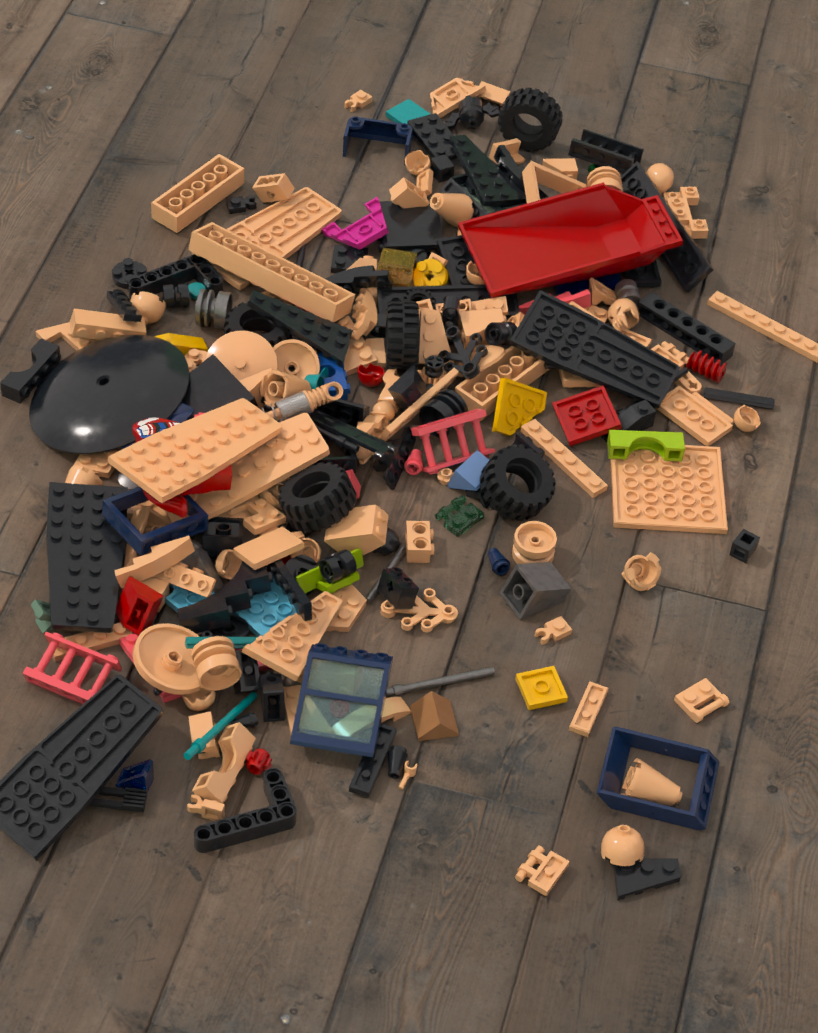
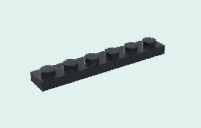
M281 559L266 565L268 571H271L276 585L281 587L283 595H286L290 605L295 607L296 613L300 614L304 621L312 620V602Z

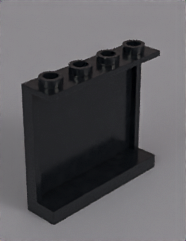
M428 200V206L402 208L400 205H395L392 201H380L389 232L380 239H377V241H380L378 248L379 253H382L383 259H386V251H409L412 249H436V254L441 256L437 246V239L444 238L439 214L431 208L430 200Z
M214 354L190 372L188 389L181 402L194 409V413L189 419L194 418V415L198 414V412L207 413L241 398L248 400L256 407L258 406L255 397Z

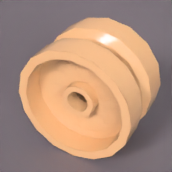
M528 521L521 524L514 534L512 548L514 561L517 564L552 563L557 542L555 531L546 523L539 521Z

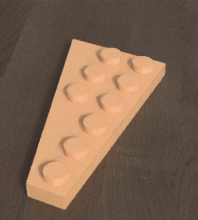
M324 591L311 600L312 620L304 621L300 614L298 615L297 613L292 616L289 615L273 626L269 632L263 636L260 635L253 643L244 646L242 653L297 681L306 666L309 649L312 644L319 643L343 600Z

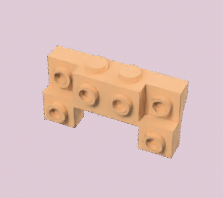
M680 187L679 192H664V199L691 238L707 239L709 230L706 219L692 220L689 205H698L700 197L697 187Z

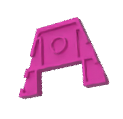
M378 197L364 204L370 214L344 229H341L333 222L322 229L323 235L360 250L389 233Z

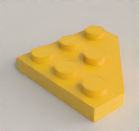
M500 378L492 432L511 436L518 428L545 410L547 392L508 378Z

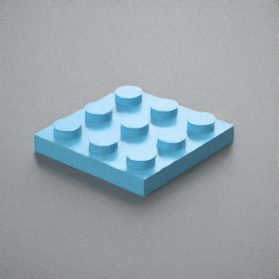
M273 576V582L270 583L271 591L253 595V599L250 600L251 608L233 612V615L242 617L247 621L249 630L257 637L263 636L273 626L289 615L292 616L296 613L295 607L290 605L288 597L283 595L281 587L276 585Z

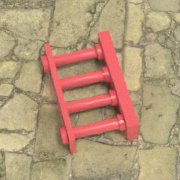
M474 409L411 428L413 436L422 438L428 466L423 467L421 472H428L429 475L439 472V469L465 462L475 453H469L463 430L464 423L469 421L473 425L478 451L486 458L490 457L489 454L494 453L495 448H486L480 426L481 418L487 416L485 409ZM452 426L456 428L462 456L452 458L446 434L447 428ZM435 431L439 433L445 461L435 463L429 438L431 436L430 433Z
M45 632L44 636L49 643L47 650L37 668L34 667L32 669L26 666L23 675L29 683L84 704L102 688L111 669L121 672L122 667L119 659L113 655H103L66 640L58 633L54 632L51 634ZM57 647L68 651L55 675L49 676L45 674L44 670ZM75 654L86 658L74 681L70 682V684L64 682L62 678ZM93 662L103 665L104 667L92 689L88 691L81 689L80 686Z

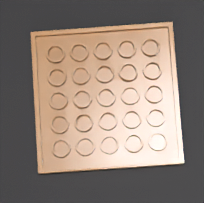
M685 445L682 461H664L659 454L647 449L636 450L627 459H610L614 528L727 534L728 525L720 447Z

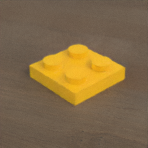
M554 666L516 674L515 679L528 710L567 702L568 696Z

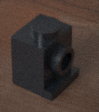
M743 529L732 542L729 555L746 564L758 547L760 537Z

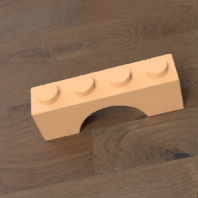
M240 722L226 726L218 740L223 757L219 772L211 771L200 774L192 790L194 794L201 797L202 801L204 799L216 800L220 803L226 801L230 788L236 782V776L244 766L247 754L253 749L252 745L256 738Z

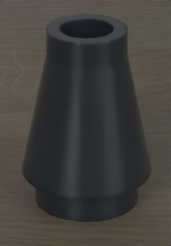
M395 745L391 746L387 752L389 777L400 778L408 757L406 748Z

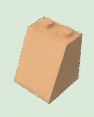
M501 308L459 311L457 327L461 331V342L465 350L470 342L471 335L474 333H479L483 339L479 345H490L485 339V329L492 322H506V316L502 314Z
M376 504L354 507L339 523H334L326 529L324 542L337 552L344 549L353 551L359 548L362 550L363 556L385 545L389 515Z

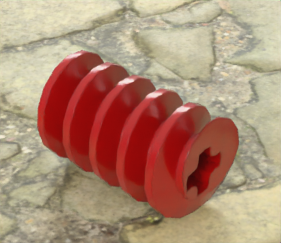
M701 350L697 354L694 351L688 359L686 368L692 369L695 373L698 372L701 376L705 374V378H711V381H717V384L720 383L725 375L727 363L720 366L721 360L714 363L715 357L712 356L708 360L709 354L706 353L702 357Z

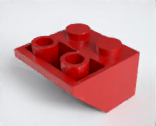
M129 576L116 606V614L122 626L139 636L152 625L164 595Z

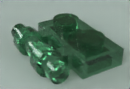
M463 495L451 500L448 506L441 507L439 512L435 514V518L438 521L442 518L446 520L444 521V527L456 537L484 518V512L472 503H469L467 506L463 505L467 501ZM454 510L458 511L454 515L451 513Z

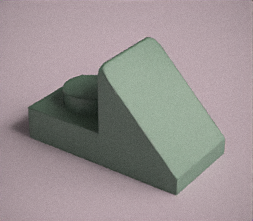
M35 599L31 603V607L35 612L34 615L37 617L35 622L41 632L45 633L54 630L51 628L50 603Z

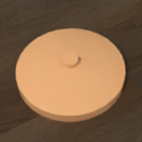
M234 331L223 335L212 344L206 355L207 359L214 354L239 381L269 368L278 370L277 357L271 344L262 336L250 331Z
M175 624L150 626L138 636L134 644V665L139 674L149 684L161 691L177 695L197 692L202 687L199 684L194 661L191 657L192 649L186 648L185 639L186 637L200 636L185 627Z

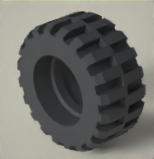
M517 89V91H513L507 96L499 112L498 128L501 133L503 132L502 136L505 140L518 138L521 141L519 149L522 148L524 151L533 150V152L539 151V149L544 150L554 142L562 125L563 115L559 104L555 103L556 100L553 97H549L547 92L544 91L543 93L540 89ZM519 114L532 115L542 125H530L523 121Z
M249 301L247 303L242 302L238 304V307L232 308L224 320V335L234 331H265L268 333L261 334L260 336L265 338L272 347L281 341L292 339L289 329L284 326L280 328L272 318L263 317L248 307Z
M390 301L387 303L386 368L408 370L412 365L417 368L419 353L418 303L415 301Z
M511 445L500 449L484 466L480 476V489L484 493L485 501L490 503L489 507L492 510H497V514L505 515L507 519L511 520L516 518L517 521L528 520L538 515L552 499L555 493L554 486L556 485V480L553 478L554 472L549 468L550 464L548 461H544L540 453L536 454L533 452V449H525L524 446L520 445L517 447ZM506 473H513L521 477L527 484L529 493L516 490L509 483Z
M322 462L318 463V465H310L308 468L290 476V479L286 480L280 489L278 501L289 524L293 528L302 532H312L314 530L317 532L323 528L331 527L334 523H339L343 517L345 518L348 515V512L353 509L355 504L356 492L344 468L330 462L326 464Z

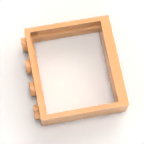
M530 161L522 172L527 203L541 200L537 183L560 193H567L578 188L587 187L586 184L533 161Z

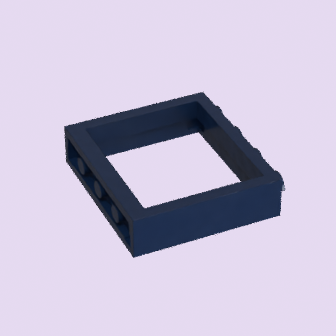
M136 487L103 500L102 516L140 556L152 552V546L186 536H193L206 531L208 527V514L189 495L182 496L187 500V514L189 517L143 535L120 512L148 501L141 487Z

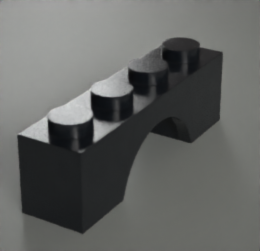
M41 338L31 349L32 363L34 365L22 372H10L0 383L2 396L20 404L25 398H28L31 391L39 386L41 380L60 362V346Z

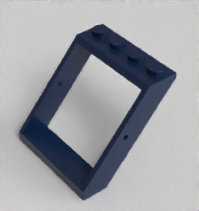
M613 727L601 771L597 795L611 809L695 830H703L707 826L719 761L709 749L629 729ZM631 747L699 763L689 811L620 794Z

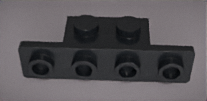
M409 426L404 428L400 439L385 441L398 448V453L396 455L392 453L387 454L384 461L376 458L373 465L376 472L385 471L383 478L390 490L395 489L405 467V462L416 442V436L412 435Z

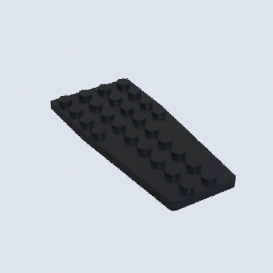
M541 290L509 341L510 345L556 368L600 386L604 385L605 388L639 402L647 400L654 408L661 406L680 370V366L592 315Z
M49 482L46 539L50 623L52 629L111 633L113 631L119 583L114 570L122 568L125 539L102 516L103 500L128 491V487ZM127 509L120 511L127 518Z
M116 675L26 754L0 780V830L37 861L83 813L163 716L162 708L122 675Z

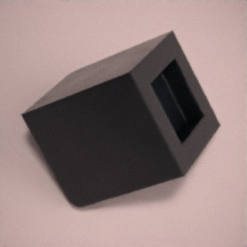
M445 154L431 158L430 169L439 183L454 177L455 166Z

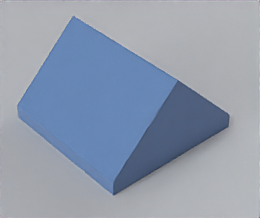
M477 450L455 470L448 483V488L477 491L481 485L480 476L482 475V470L489 459Z

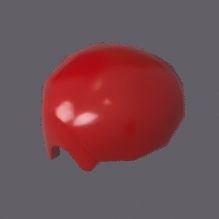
M372 363L368 367H363L360 364L357 368L359 381L367 387L377 386L383 382L385 370L381 366H376Z

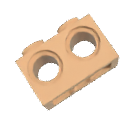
M406 521L407 563H430V556L434 555V543H431L434 531L430 529V521Z

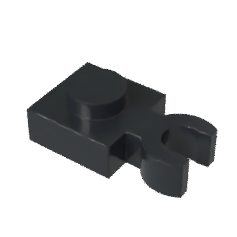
M242 196L226 198L229 214L246 212L247 208L250 210L257 209L254 196H249L246 199H243Z

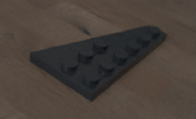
M252 291L247 304L248 307L263 317L272 318L276 321L275 324L280 328L284 326L289 329V334L307 343L312 348H318L323 352V356L333 358L337 361L336 364L342 367L353 330L316 316L313 313L301 310L296 306H291L278 299L266 296L261 292Z

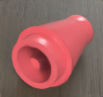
M418 449L411 451L404 465L407 473L410 475H417L423 469L422 452Z

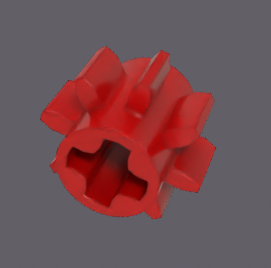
M259 748L255 749L254 752L249 751L245 758L247 760L245 765H247L248 771L255 775L262 774L263 771L265 772L272 766L270 754L264 749Z

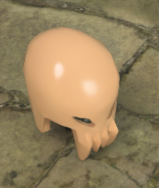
M655 163L646 172L661 194L666 192L673 184V171L665 164Z
M621 298L609 307L608 319L614 329L620 331L619 328L622 327L629 330L638 323L639 312L633 301L628 298Z

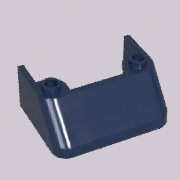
M358 116L351 117L347 121L344 133L343 157L347 155L351 137L405 144L404 166H406L405 158L410 153L413 143V129L406 123L361 118Z

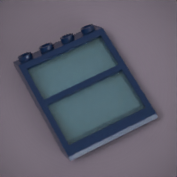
M323 643L312 644L308 651L290 744L373 757L377 747L393 657L388 656L386 653H368L362 649L354 651L347 650L343 646L334 648L328 647Z

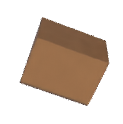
M430 691L410 705L418 741L459 736L450 700Z

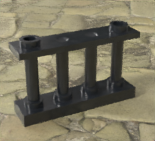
M583 129L581 140L575 138L571 140L568 155L601 167L615 168L619 173L624 174L633 163H641L644 149Z

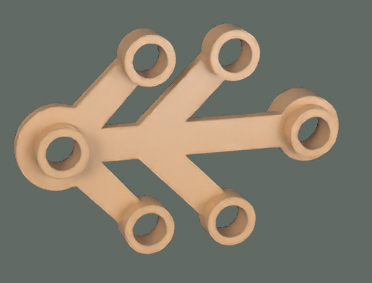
M432 588L424 590L423 598L425 601L431 602L436 608H430L416 596L414 602L416 606H413V609H396L386 600L381 604L380 610L381 615L385 618H392L396 613L416 614L411 618L404 617L402 619L401 628L405 631L411 630L414 625L422 621L421 630L423 632H431L441 622L452 623L458 616V610L452 605L443 604L435 596L436 592ZM428 616H436L431 620L425 619Z

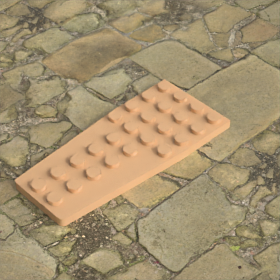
M305 187L291 194L288 200L278 201L227 230L287 259L298 251L301 246L307 244L321 233L324 227L341 217V209L310 188ZM212 264L223 279L239 291L251 284L250 281L239 278L236 274L224 270L217 264Z
M241 398L136 442L108 456V463L159 502L163 503L204 482L281 433L282 425L248 400Z
M302 413L279 422L282 425L280 434L232 463L230 490L189 494L208 514V520L231 510L330 454L328 445L308 413ZM165 511L171 523L184 519Z

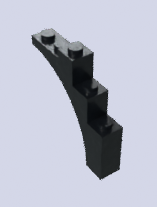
M242 561L236 575L218 592L197 603L177 609L181 626L196 634L206 630L230 626V617H233V612L251 608L250 600L253 599V595L271 591L270 583L273 582L271 571H267L266 566L254 570Z

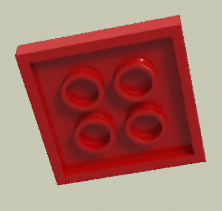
M604 385L552 403L569 446L608 434L609 430L622 429L621 422Z

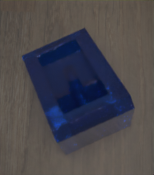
M148 759L123 768L115 785L122 789H126V787L145 789L148 793L154 780L153 761Z

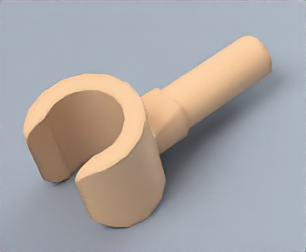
M409 760L404 765V776L398 787L400 790H403L409 777H413L416 774L417 764L410 768L408 767Z

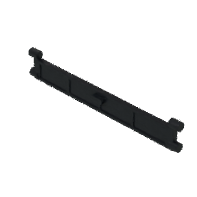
M262 397L261 403L265 404L264 401L266 400L264 397ZM314 409L312 413H309L315 425L338 436H344L349 441L374 452V457L381 461H384L389 453L394 455L398 453V448L322 411Z

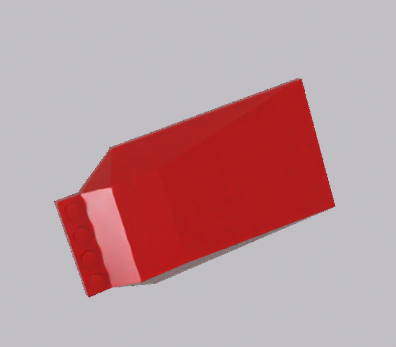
M604 182L458 223V228L491 298L631 270L651 264L667 249L683 245V240L658 195L640 199L608 187Z

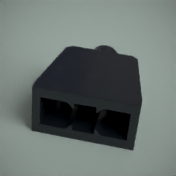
M269 671L260 676L263 722L284 721V687L282 676L280 673ZM270 698L276 700L275 705H269Z

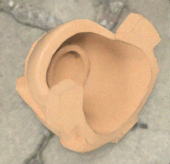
M651 552L647 557L643 555L632 556L625 564L624 571L622 572L623 578L635 590H650L660 578L662 568L658 562L659 558Z

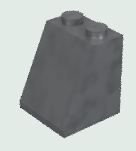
M551 562L516 564L499 593L517 617L523 620L563 603L572 588Z

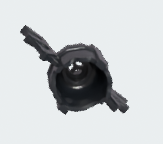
M465 96V99L461 100L458 105L459 112H452L451 117L445 119L448 129L455 128L459 120L464 126L476 129L484 121V113L493 118L497 117L500 111H498V106H491L490 103L483 106L482 101L477 97Z

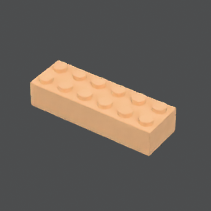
M218 154L151 202L152 219L178 233L244 184V168Z

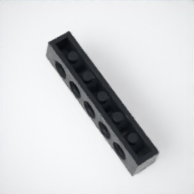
M653 292L639 301L638 312L641 318L694 351L699 352L701 350L703 356L706 353L709 354L708 359L712 356L715 357L714 363L721 360V366L733 356L736 343Z

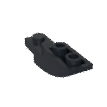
M498 145L494 155L497 167L525 193L522 175L525 167H518L505 145Z
M373 265L344 270L326 278V280L354 294H358L359 288L392 287L393 279L389 270H375Z

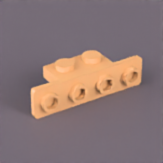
M182 562L152 576L207 598L211 595L216 583V579L204 575V571L195 567L190 570L188 565Z

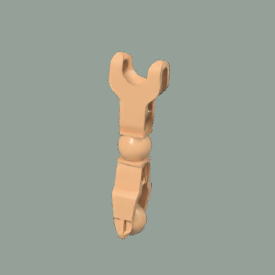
M388 369L383 376L385 387L377 400L378 402L364 421L358 422L356 427L380 440H383L381 435L390 424V421L394 419L395 413L399 409L388 391L400 378L397 369ZM418 370L420 376L422 377V379H423V381H424V377H423L422 371H421V370ZM359 446L360 448L356 455L359 463L365 464L375 453Z

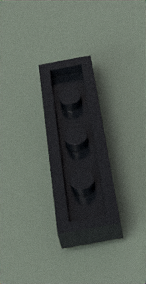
M119 289L107 291L106 298L123 321L141 322V313L132 305L124 291Z
M381 723L374 756H362L349 785V792L369 798L387 757V752L390 750L396 736L397 728Z

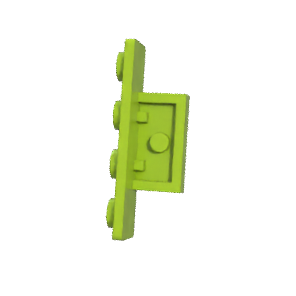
M357 548L350 551L355 558L357 569L364 565L362 550ZM319 566L296 577V581L304 593L318 588L323 592L327 591L332 594L338 589L350 586L353 582L360 580L359 572L356 571L334 583H328L321 575Z

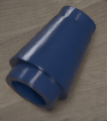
M492 548L488 551L492 571L497 575L506 574L510 570V561L497 548Z

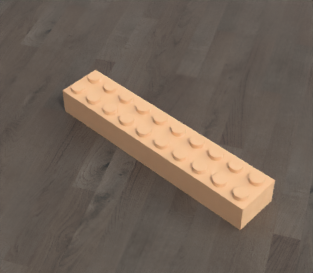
M213 222L192 231L188 250L195 253L196 256L203 257L209 260L210 263L217 264L224 270L236 274L239 278L246 279L253 285L260 286L267 292L279 296L282 300L289 301L296 307L303 308L331 322H336L351 313L355 297L354 293Z
M572 301V302L569 303L570 305H572V306H574V307H576V308H578V309H580V310H582V311H584V312H586V313L592 315L593 317L599 319L598 317H596V316L593 315L592 313L588 312L587 310H585L584 308H582L581 306H579V305L576 304L575 302ZM510 346L505 350V355L499 361L480 371L476 377L461 382L455 387V392L464 399L468 411L478 408L485 409L486 415L489 416L496 409L500 378H508L525 385H530L549 370L545 369V362L514 346Z

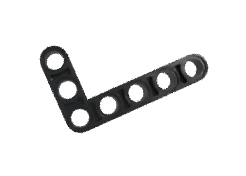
M193 254L131 278L128 281L129 298L131 299L133 293L139 295L140 292L158 294L163 292V285L173 284L176 287L177 284H183L194 279L205 286L207 294L209 290H214L215 298H217L219 291H223V277L207 259Z
M453 295L447 296L444 299L442 322L445 332L450 326H458L460 300ZM377 313V324L370 331V334L375 337L385 338L386 314ZM447 338L449 345L454 344V342Z
M269 768L264 772L263 789L270 806L197 826L194 830V848L200 853H208L292 829L296 824L297 810L282 772L277 768Z

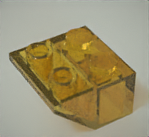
M383 248L378 270H389L393 279V285L412 286L417 253Z

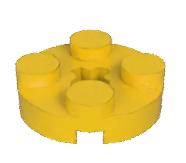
M426 259L420 261L414 271V285L445 286L448 281V271L438 260ZM430 272H432L434 278H431V280L429 281L427 276Z

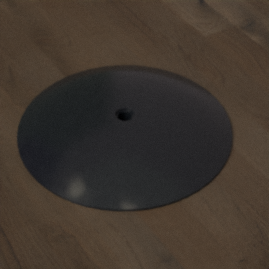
M123 335L87 345L67 356L53 367L36 388L29 409L32 429L37 437L46 445L71 454L103 453L127 446L136 441L132 433V427L136 422L153 417L169 419L177 410L189 385L190 371L188 363L176 346L154 336Z

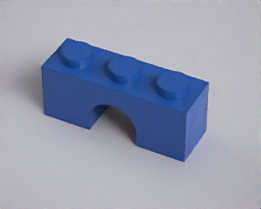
M323 352L317 353L320 363L319 374L325 367L328 368V378H323V385L330 382H338L343 387V395L339 399L347 400L351 390L350 384L346 383L347 372L343 370L344 363L340 367L333 358H326L322 355ZM332 386L328 389L329 395L332 397L336 395V389Z

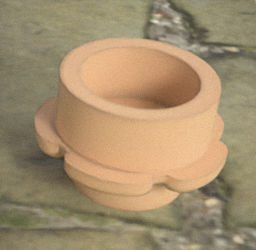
M449 468L440 469L437 473L438 481L443 485H448L454 472Z

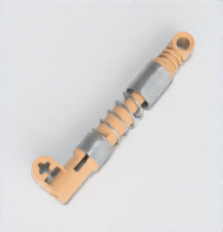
M330 382L320 386V388L317 387L316 390L301 391L275 402V409L270 404L272 410L266 412V414L274 420L282 422L302 413H312L317 406L320 407L321 404L325 405V402L328 404L341 398L343 387L338 382ZM331 386L336 389L334 397L328 393V389Z

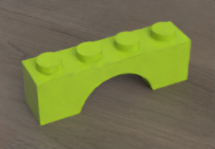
M609 430L607 440L608 459H627L632 452L647 449L659 454L664 461H682L685 451L684 436L682 432Z

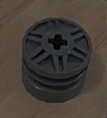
M442 389L420 409L419 417L422 425L467 412L468 407L458 393L450 389ZM453 426L447 428V436L455 429ZM436 431L430 433L435 437L440 438L439 433H437Z

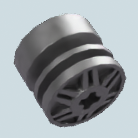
M201 289L195 304L196 325L202 326L204 323L205 327H209L213 319L215 328L224 329L226 315L233 307L232 293L219 291L217 298H215L214 290H209L207 294V289Z

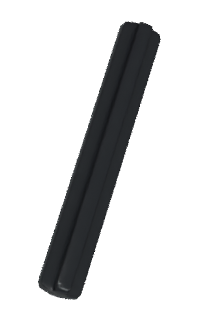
M708 387L704 389L703 397L768 409H773L775 404L774 398Z

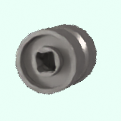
M631 279L621 280L615 286L617 300L628 298L636 304L638 309V303L641 298L636 282Z

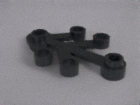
M450 326L445 334L450 341L454 342L459 354L443 350L438 356L446 363L444 365L446 373L455 368L466 379H472L479 374L480 367L478 364L481 358L488 354V350L485 345H479L483 340L479 333L471 335L470 342L465 350L461 342V331L457 326ZM476 345H479L476 348V354L474 358L472 359V361H470L469 358L472 355ZM448 361H459L463 362L464 365H454L452 362Z

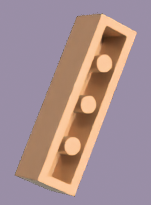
M74 309L70 319L72 337L104 340L123 335H146L143 317L141 322L123 321L119 314Z

